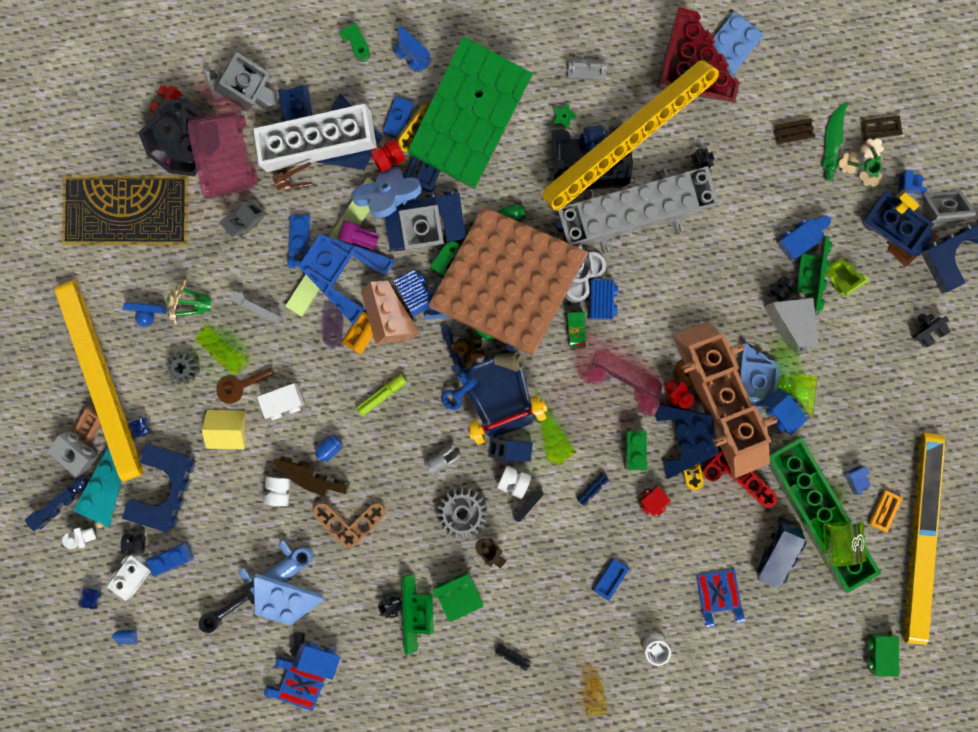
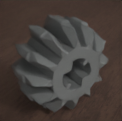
M178 352L176 357H170L172 363H166V366L170 367L166 374H172L170 380H176V384H181L182 382L189 384V379L193 381L196 379L193 373L199 374V370H194V367H198L200 364L197 362L193 363L196 359L195 356L189 357L187 352H184L183 355ZM182 365H185L186 368L183 369V371H180L179 368H181Z

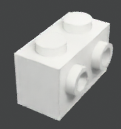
M295 383L257 397L265 419L271 418L272 421L282 418V414L289 411L290 414L301 411L300 407L305 405L298 385Z
M136 553L130 556L127 555L123 559L121 569L111 575L109 578L111 582L107 586V588L125 601L132 598L151 572L146 560Z

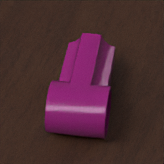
M343 220L337 238L351 244L356 243L374 249L379 234Z

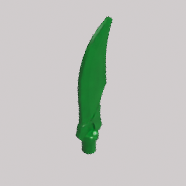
M848 102L837 108L827 125L825 158L822 165L826 172L825 181H833L834 172L839 167L838 149L843 142L844 116L849 105Z

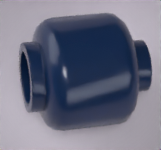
M602 125L587 126L580 133V144L587 151H591L609 136V132L605 131Z

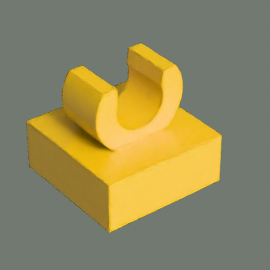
M902 191L897 196L901 202L895 209L903 214L908 208L915 211L920 205Z

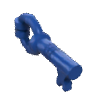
M464 372L460 374L458 378L464 385L458 390L450 389L444 391L442 404L445 405V408L450 410L459 409L462 403V396L477 384V380L475 378H467ZM449 394H452V397L457 400V404L454 406L451 402L449 403L447 398Z

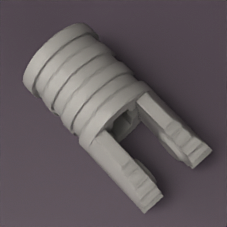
M215 66L218 79L211 80V74L208 69H204L203 72L213 102L221 103L227 101L228 99L214 91L222 75L220 66Z
M453 443L424 461L432 475H435V473H438L441 469L462 457L457 452L446 459L444 458L456 448Z

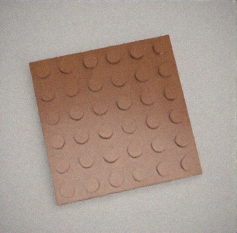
M483 206L429 303V307L534 356L585 260L587 251Z

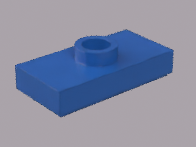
M395 97L383 130L384 134L395 138L398 137L408 123L414 102Z

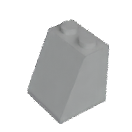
M813 298L774 302L765 305L767 314L789 349L795 348V352L813 350L812 346L819 345Z

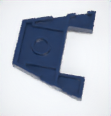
M339 94L332 110L352 107V105L343 95ZM374 129L376 146H378L382 136ZM372 149L315 162L365 171L372 158L370 154Z
M664 404L654 405L656 421L674 419L681 459L664 461L667 479L719 454L718 447L714 446L717 442L713 443V439L716 438L713 415L679 409L674 406H665Z

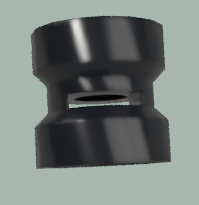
M782 276L778 280V284L770 289V293L773 296L777 293L779 301H786L789 298L788 295L796 290L797 285L788 277Z
M123 534L121 538V552L123 554L131 552L143 554L145 552L146 537L144 534H137L136 536Z

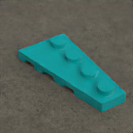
M109 447L73 511L110 528L112 515L117 504V496L122 484Z

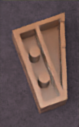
M388 280L370 282L361 290L375 344L408 341L419 333Z

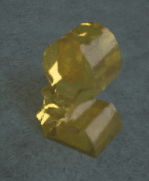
M597 676L589 677L585 683L587 696L597 700L596 703H589L586 707L587 716L606 715L608 708L605 695L602 693L604 689L603 683Z

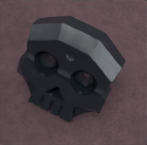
M187 97L164 99L155 110L156 117L144 126L138 134L147 156L171 174L195 177L205 157L212 156L220 146L218 122ZM186 118L198 128L186 130ZM164 126H170L171 132L165 133L163 130ZM194 145L195 151L189 152L187 147Z

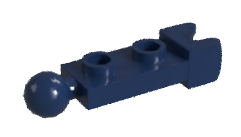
M82 476L76 477L73 480L72 487L66 488L42 510L35 511L25 519L26 524L34 532L44 528L51 521L49 518L53 519L61 512L59 509L63 505L68 506L75 500L74 496L78 491L85 490L88 480Z

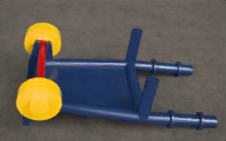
M448 326L441 328L444 336L442 339L446 341L450 352L449 358H452L454 363L451 368L452 371L458 374V376L464 372L467 378H475L477 380V384L467 392L482 421V425H480L477 418L469 421L470 428L468 433L477 445L486 442L484 434H487L490 438H495L535 423L537 418L539 421L547 419L545 412L548 411L545 401H541L538 395L529 397L523 369L513 371L495 365L494 358L496 354L484 358L482 363L474 362L471 368L463 367L459 354L454 353L452 350L454 335L450 333ZM507 344V350L497 354L518 352V349Z

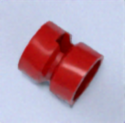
M394 138L385 142L384 147L378 146L370 151L371 157L381 173L389 170L392 164L398 165L405 161L404 154Z

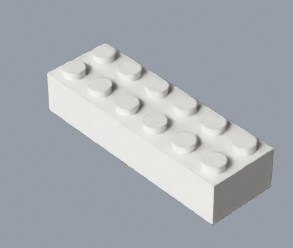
M366 104L254 128L258 163L266 172L377 148L372 115Z

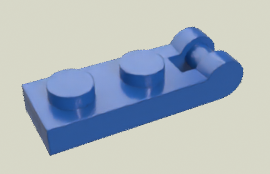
M290 215L288 268L298 267L309 251L310 215ZM296 254H302V259H295Z

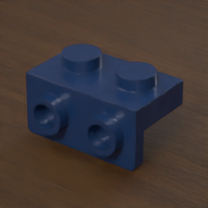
M301 85L289 90L278 89L283 122L313 115L308 86Z

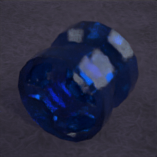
M146 417L128 424V427L133 431V439L152 432L151 428L147 425L148 420Z
M83 588L81 592L82 599L79 600L78 605L87 609H97L99 605L97 601L101 597L102 592L91 588Z

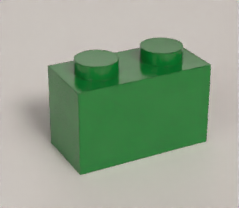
M625 431L626 470H647V431Z
M870 633V639H867L866 642L867 649L870 651V658H867L866 661L867 669L875 676L899 677V637L893 633Z

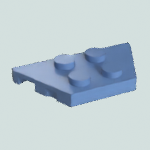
M743 343L742 347H745V350L741 351L739 376L752 406L756 405L757 410L765 408L762 402L778 389L780 364L770 360L761 352L754 350L750 345Z
M256 573L253 575L254 612L257 616L292 625L324 599L323 595Z

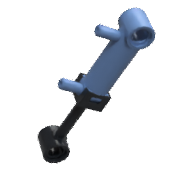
M283 540L278 546L286 557L261 575L285 582L307 567L313 561L314 553L306 546L292 552L285 540ZM300 552L307 555L306 562L299 559ZM245 568L238 572L246 583L241 588L244 594L218 612L209 611L199 619V628L202 632H214L221 625L223 617L249 600L251 604H254V580ZM207 617L214 620V626L207 623Z

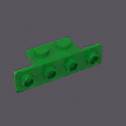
M830 236L823 237L820 256L800 255L795 293L815 295V314L823 310L825 303L822 293L827 287V280L824 278L825 272H828L830 261L827 260V255L832 249V242L829 241Z
M415 574L403 576L401 582L403 593V647L405 655L417 652V634L434 633L433 594L416 593Z

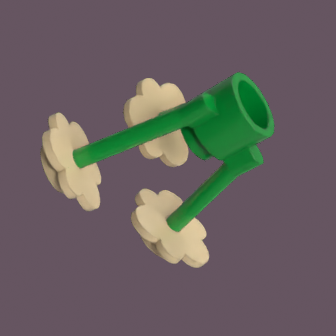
M869 138L860 147L864 157L869 159H866L864 163H859L856 160V153H844L843 158L838 161V166L841 167L842 173L848 172L850 174L855 172L856 167L862 168L864 171L859 174V178L863 181V185L876 187L882 178V174L879 173L882 169L880 152L884 148L879 138L874 140Z
M187 280L179 283L176 286L177 290L172 289L167 296L168 316L170 320H174L175 325H177V316L204 315V312H210L211 297H206V294L186 289ZM183 292L196 296L194 301L181 299ZM178 303L193 305V309L197 310L176 312V305Z

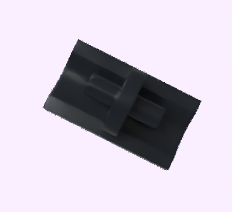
M921 313L918 316L919 322L915 326L917 329H920L922 326L924 328L912 335V339L919 341L924 348L931 346L936 342L931 336L932 332L935 331L939 338L951 332L946 324L950 321L947 316L939 317L931 322L935 318L933 314L926 316Z

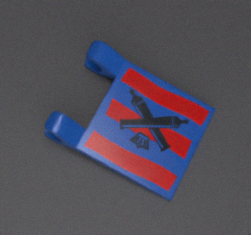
M735 569L696 575L706 627H714L713 612L734 609L735 621L739 623L745 621Z
M278 656L275 666L287 669L280 690L267 685L264 695L313 711L325 678L297 670L292 666V661Z

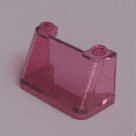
M241 110L194 116L188 121V133L204 199L254 189L256 184H258L257 174L253 173L249 168L242 134L243 127H246V119L244 115H241Z
M601 349L596 351L580 380L587 384L592 383L596 385L603 383L607 376L611 375L638 390L639 392L635 400L639 403V413L646 417H654L659 407L663 388L661 381L607 350Z

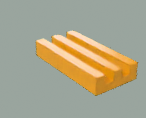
M883 489L868 524L887 533L903 498ZM888 495L889 497L876 524L877 517ZM895 498L894 505L883 527L881 526L883 519L888 512L892 499Z

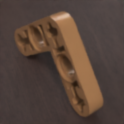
M319 503L313 510L315 518L346 548L354 547L386 513L384 505L374 503L349 526L327 503ZM325 507L327 509L325 511L326 514L330 516L332 513L334 517L329 519V521L326 523L324 520H326L327 517L325 515L319 516L318 508ZM373 507L376 509L380 507L382 515H376L372 519L375 523L372 524V521L365 514L368 513V516H370L374 512ZM333 520L341 522L340 530L336 531L331 528ZM360 520L368 522L369 527L367 530L359 529L358 522ZM345 527L348 529L345 533L348 536L351 534L354 536L352 539L354 541L353 544L351 542L347 544L345 542L347 538L343 534L341 537L338 536Z

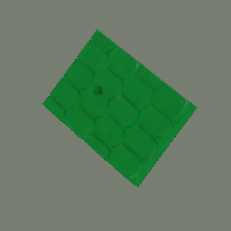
M463 36L410 145L408 154L475 190L533 73Z

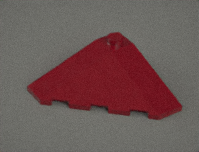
M679 7L656 88L666 89L693 65L703 60L715 67L719 74L717 80L697 97L735 103L740 84L736 77L732 78L727 69L729 67L728 62L722 53L718 54L713 45L715 43L714 38L708 29L704 30L699 21L701 19L699 13Z

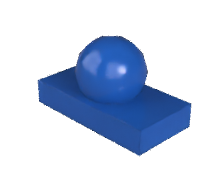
M123 303V310L136 312L135 321L141 327H148L153 323V313L167 315V308L162 305Z

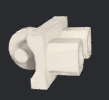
M82 527L74 529V532H68L63 536V545L68 549H74L77 546L79 548L87 546L86 542L96 539L94 528L82 530Z

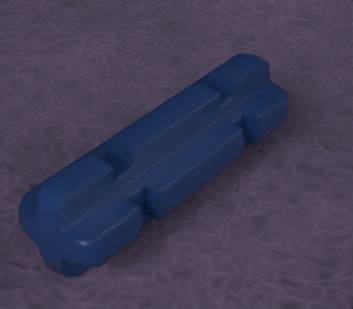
M601 473L597 480H594L584 490V493L577 497V501L585 506L589 499H592L602 489L601 486L609 481L608 477Z

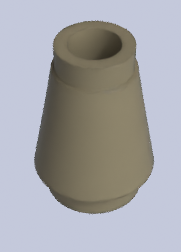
M519 352L501 353L495 355L494 363L495 365L518 371L523 369L525 357Z

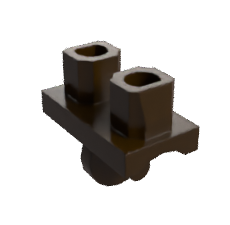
M466 329V337L463 339L458 338L452 344L453 352L459 354V356H464L465 367L471 368L473 362L482 363L485 358L484 350H477L482 346V336L473 335L472 329Z
M480 539L477 541L475 550L488 566L491 567L495 564L501 568L505 564L507 558L502 555L503 551L493 539Z

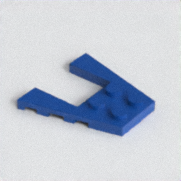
M319 234L298 267L354 325L364 308L334 290L332 286L352 256L383 276L387 274L395 260Z

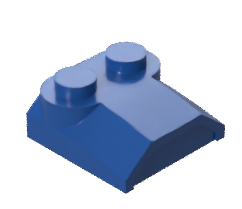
M400 26L397 33L398 41L393 45L395 49L393 53L400 60L404 58L408 62V67L413 72H421L431 64L430 51Z

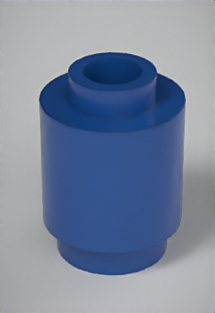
M332 434L314 448L316 450L314 454L321 462L324 460L328 462L341 450L343 443L336 435Z

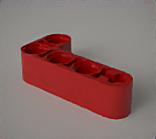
M719 450V454L710 458L701 468L703 478L709 481H717L724 473L728 474L761 506L770 508L777 503L775 492L755 473L749 472L734 478L728 463H721L720 456L723 454L722 450ZM710 467L715 469V474L712 477L707 476V469ZM751 480H755L756 486L750 490L748 483ZM759 492H762L763 494L769 495V496H768L769 501H768V502L764 501L765 498H764L761 494H758V493H759Z

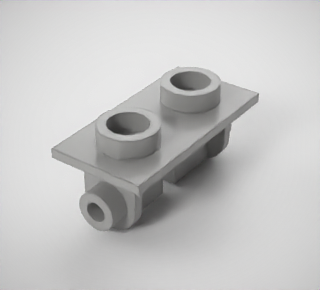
M568 59V78L606 80L607 60Z

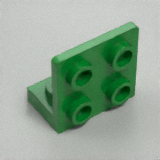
M469 571L440 583L432 589L435 598L438 597L449 622L484 606Z

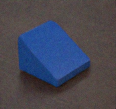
M118 630L112 634V638L117 644H137V631Z

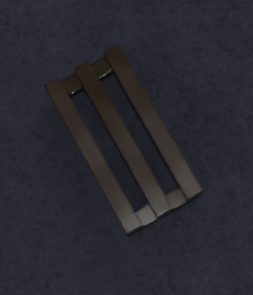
M900 116L861 121L863 140L900 136L903 134ZM896 121L894 125L867 127L869 124ZM897 128V131L870 135L868 134V132Z
M812 118L774 125L776 144L780 145L815 138ZM805 124H807V126H808V127H803V128H797V129H792V130H787V131L778 132V129L789 128V127H794V126H799V125H805ZM809 131L807 135L780 139L779 137Z

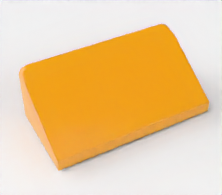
M362 311L342 342L359 354L363 353L373 337L367 313Z

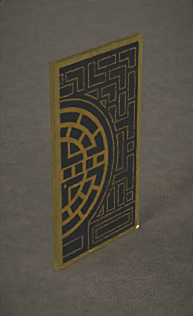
M63 176L62 245L188 246L189 177Z

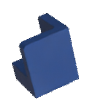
M914 170L901 172L898 192L904 191L905 193L920 195L927 192V187H922L923 176L915 175Z
M859 465L843 473L855 495H861L862 490L871 486L866 476L870 473L867 466Z

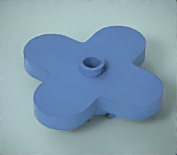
M391 167L383 173L380 172L376 182L355 188L351 197L355 205L369 206L373 217L382 218L396 211V207L401 203L405 205L408 200L417 197L421 193L422 188L418 179H404L399 168Z

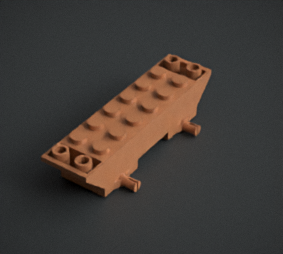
M708 322L673 334V339L685 364L681 366V369H684L682 372L689 373L705 413L713 415L716 438L713 439V443L718 441L714 446L721 447L733 477L737 478L769 465V443H771V439L768 435L767 426L777 423V419L769 422L776 418L774 415L763 419L756 405L752 406L737 372L739 367L735 360V354L745 350V347H742L743 343L731 346L727 342L724 333L720 334Z

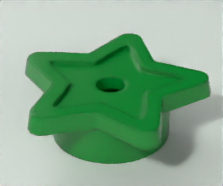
M566 104L562 109H553L556 115L554 125L562 124L567 129L570 128V121L575 119L577 114L570 111L569 104Z

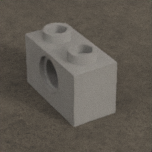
M71 431L58 435L47 451L49 455L75 477L85 473L98 457L90 446L83 443Z

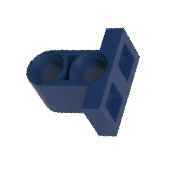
M490 438L488 457L504 461L531 462L533 442Z

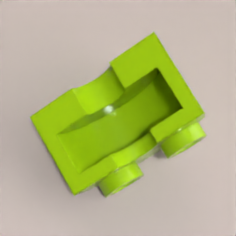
M842 257L831 264L828 272H825V277H828L834 285L832 287L842 297L844 295L847 297L868 282L867 277L863 273H855L856 269L851 262L847 263Z

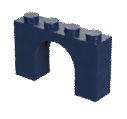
M455 191L445 192L443 196L429 194L425 198L418 199V197L408 200L405 205L403 203L398 205L396 211L385 217L390 251L405 250L399 211L438 205L439 215L444 220L447 243L451 241L457 243L464 242L466 234L460 193L456 194Z
M971 225L959 229V234H949L942 238L943 242L939 244L933 242L925 246L926 250L921 253L941 293L949 292L966 283L957 267L955 253L963 241H972L978 244V225L974 227Z
M145 444L139 463L164 471L171 481V493L168 499L161 505H153L137 499L128 500L122 519L163 532H169L172 528L174 529L178 522L176 517L177 511L181 510L184 499H182L183 492L187 491L190 481L187 480L189 473H192L195 468L194 457L154 444Z

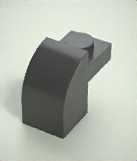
M256 200L243 203L235 214L224 217L220 224L231 237L237 235L242 237L259 224L267 213Z

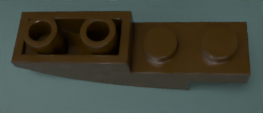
M286 456L274 459L273 463L287 478L312 493L324 497L327 496L329 490L343 494L348 493L350 485L345 484V480L335 478L334 481L328 480L327 475L319 473L313 476L315 468L310 467L311 463L299 461V464L294 463L292 458Z

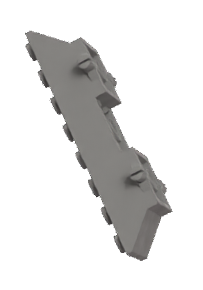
M708 166L668 177L666 169L659 170L661 180L596 198L593 189H590V192L589 190L585 191L588 200L564 206L558 210L567 243L571 245L600 243L603 254H605L606 252H611L608 240L637 229L655 224L674 222L676 233L683 232L684 229L681 222L683 218L719 204Z

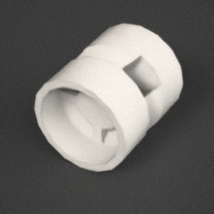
M506 466L497 489L506 493L511 491L513 496L522 499L532 476L523 472L518 474L516 469Z
M266 476L265 488L267 492L264 493L263 504L288 506L289 494L287 490L290 489L291 480L287 477Z
M657 633L646 636L642 646L648 662L656 666L667 663L671 656V650L665 638Z

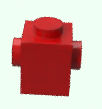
M655 485L651 490L647 488L640 494L642 498L639 499L641 502L639 507L646 515L650 513L652 516L656 514L659 516L667 509L665 506L671 500L659 486Z

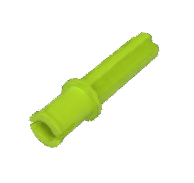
M400 373L389 383H384L385 386L357 406L356 410L361 416L366 415L390 395L394 396V392L408 382Z

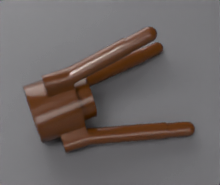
M311 162L295 169L293 168L296 166H292L278 171L277 174L272 176L277 189L283 188L284 191H288L290 189L313 186L312 182L289 185V183H292L290 176L311 166Z

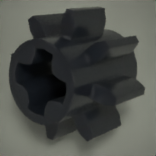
M708 148L697 149L694 154H691L692 160L690 163L692 168L700 169L708 166L710 169L711 166H714L713 160L715 158L713 152L709 153Z
M395 594L383 595V601L378 603L380 614L385 616V618L390 617V619L398 617V611L402 610L401 599L396 597Z

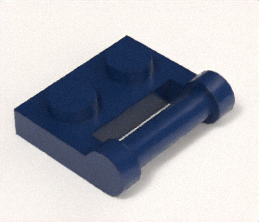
M411 157L405 173H403L404 179L415 178L412 177V174L418 163L417 158ZM423 162L416 179L419 180L421 188L432 192L441 171Z

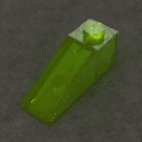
M208 325L195 338L216 361L233 375L239 376L251 362V360Z
M545 412L547 419L541 421L545 450L548 453L545 457L551 465L555 463L559 466L573 456L576 451L549 414Z

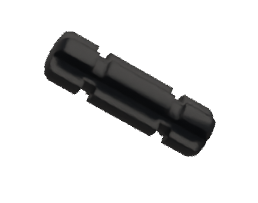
M499 644L495 649V654L498 656H503L505 660L516 666L519 665L524 671L529 669L531 665L530 660L523 659L521 655L511 649L507 650L502 644Z

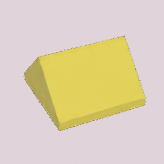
M207 410L202 427L206 449H245L246 411Z

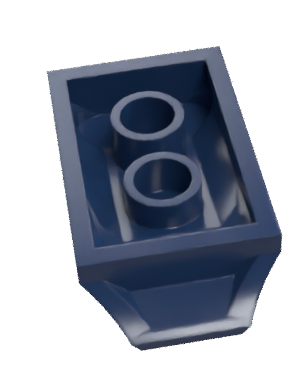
M887 190L884 191L865 215L862 222L864 227L869 231L876 232L910 256H920L925 246L932 239L931 228L934 223L910 208L903 214L899 213L895 207L901 200Z

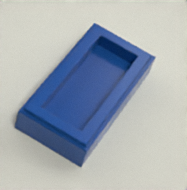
M612 558L592 590L609 601L630 568Z

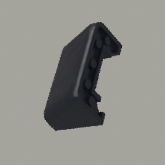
M618 127L611 129L609 131V135L612 132H614ZM563 129L552 130L551 133L554 181L590 152L581 146L580 139H571L570 133ZM632 151L586 189L621 188L627 186L631 181L633 168Z

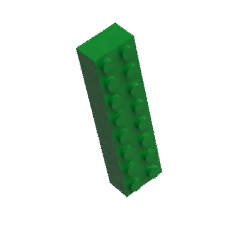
M795 436L769 451L770 464L768 466L840 590L849 593L880 575L881 572L863 541H861L862 562L860 563L858 546L859 563L857 564L854 543L856 542L858 545V540L861 538L859 536L857 540L854 539L855 533L852 522L803 438Z

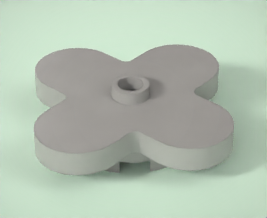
M565 233L557 238L567 243ZM573 245L583 250L582 245ZM587 252L585 260L565 295V298L570 302L578 303L584 300L589 294L588 279L598 278L605 272L606 262L599 253Z

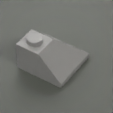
M438 205L399 211L405 250L444 245Z

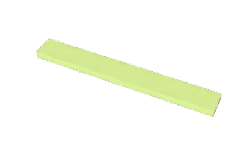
M367 178L363 185L374 183V181ZM352 201L330 235V238L349 244L337 238L343 220L361 226L370 211L369 206H357ZM306 274L286 304L287 308L303 317L320 290Z

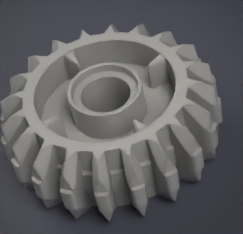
M460 487V493H457V490L453 488L452 492L454 495L452 496L449 492H446L448 500L442 497L440 501L444 505H437V508L441 509L442 512H437L436 516L443 517L437 522L438 524L445 523L441 529L445 530L448 527V536L451 535L452 531L455 532L454 539H457L458 533L461 534L462 540L465 539L466 533H468L469 538H472V531L478 535L479 530L477 527L481 529L485 527L480 522L488 521L486 517H482V515L489 513L488 510H482V508L487 507V503L480 504L484 499L483 496L477 499L478 492L475 491L471 495V488L467 489V493H463V487ZM460 508H464L467 510L468 515L465 518H460L457 515V511Z

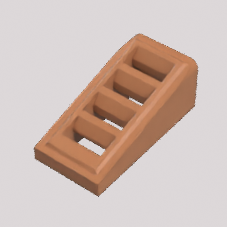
M94 405L85 408L72 432L76 435L80 432L86 436V439L82 441L86 445H89L101 427ZM87 419L94 423L93 426L86 422ZM84 426L85 428L90 430L89 433L82 429V427Z

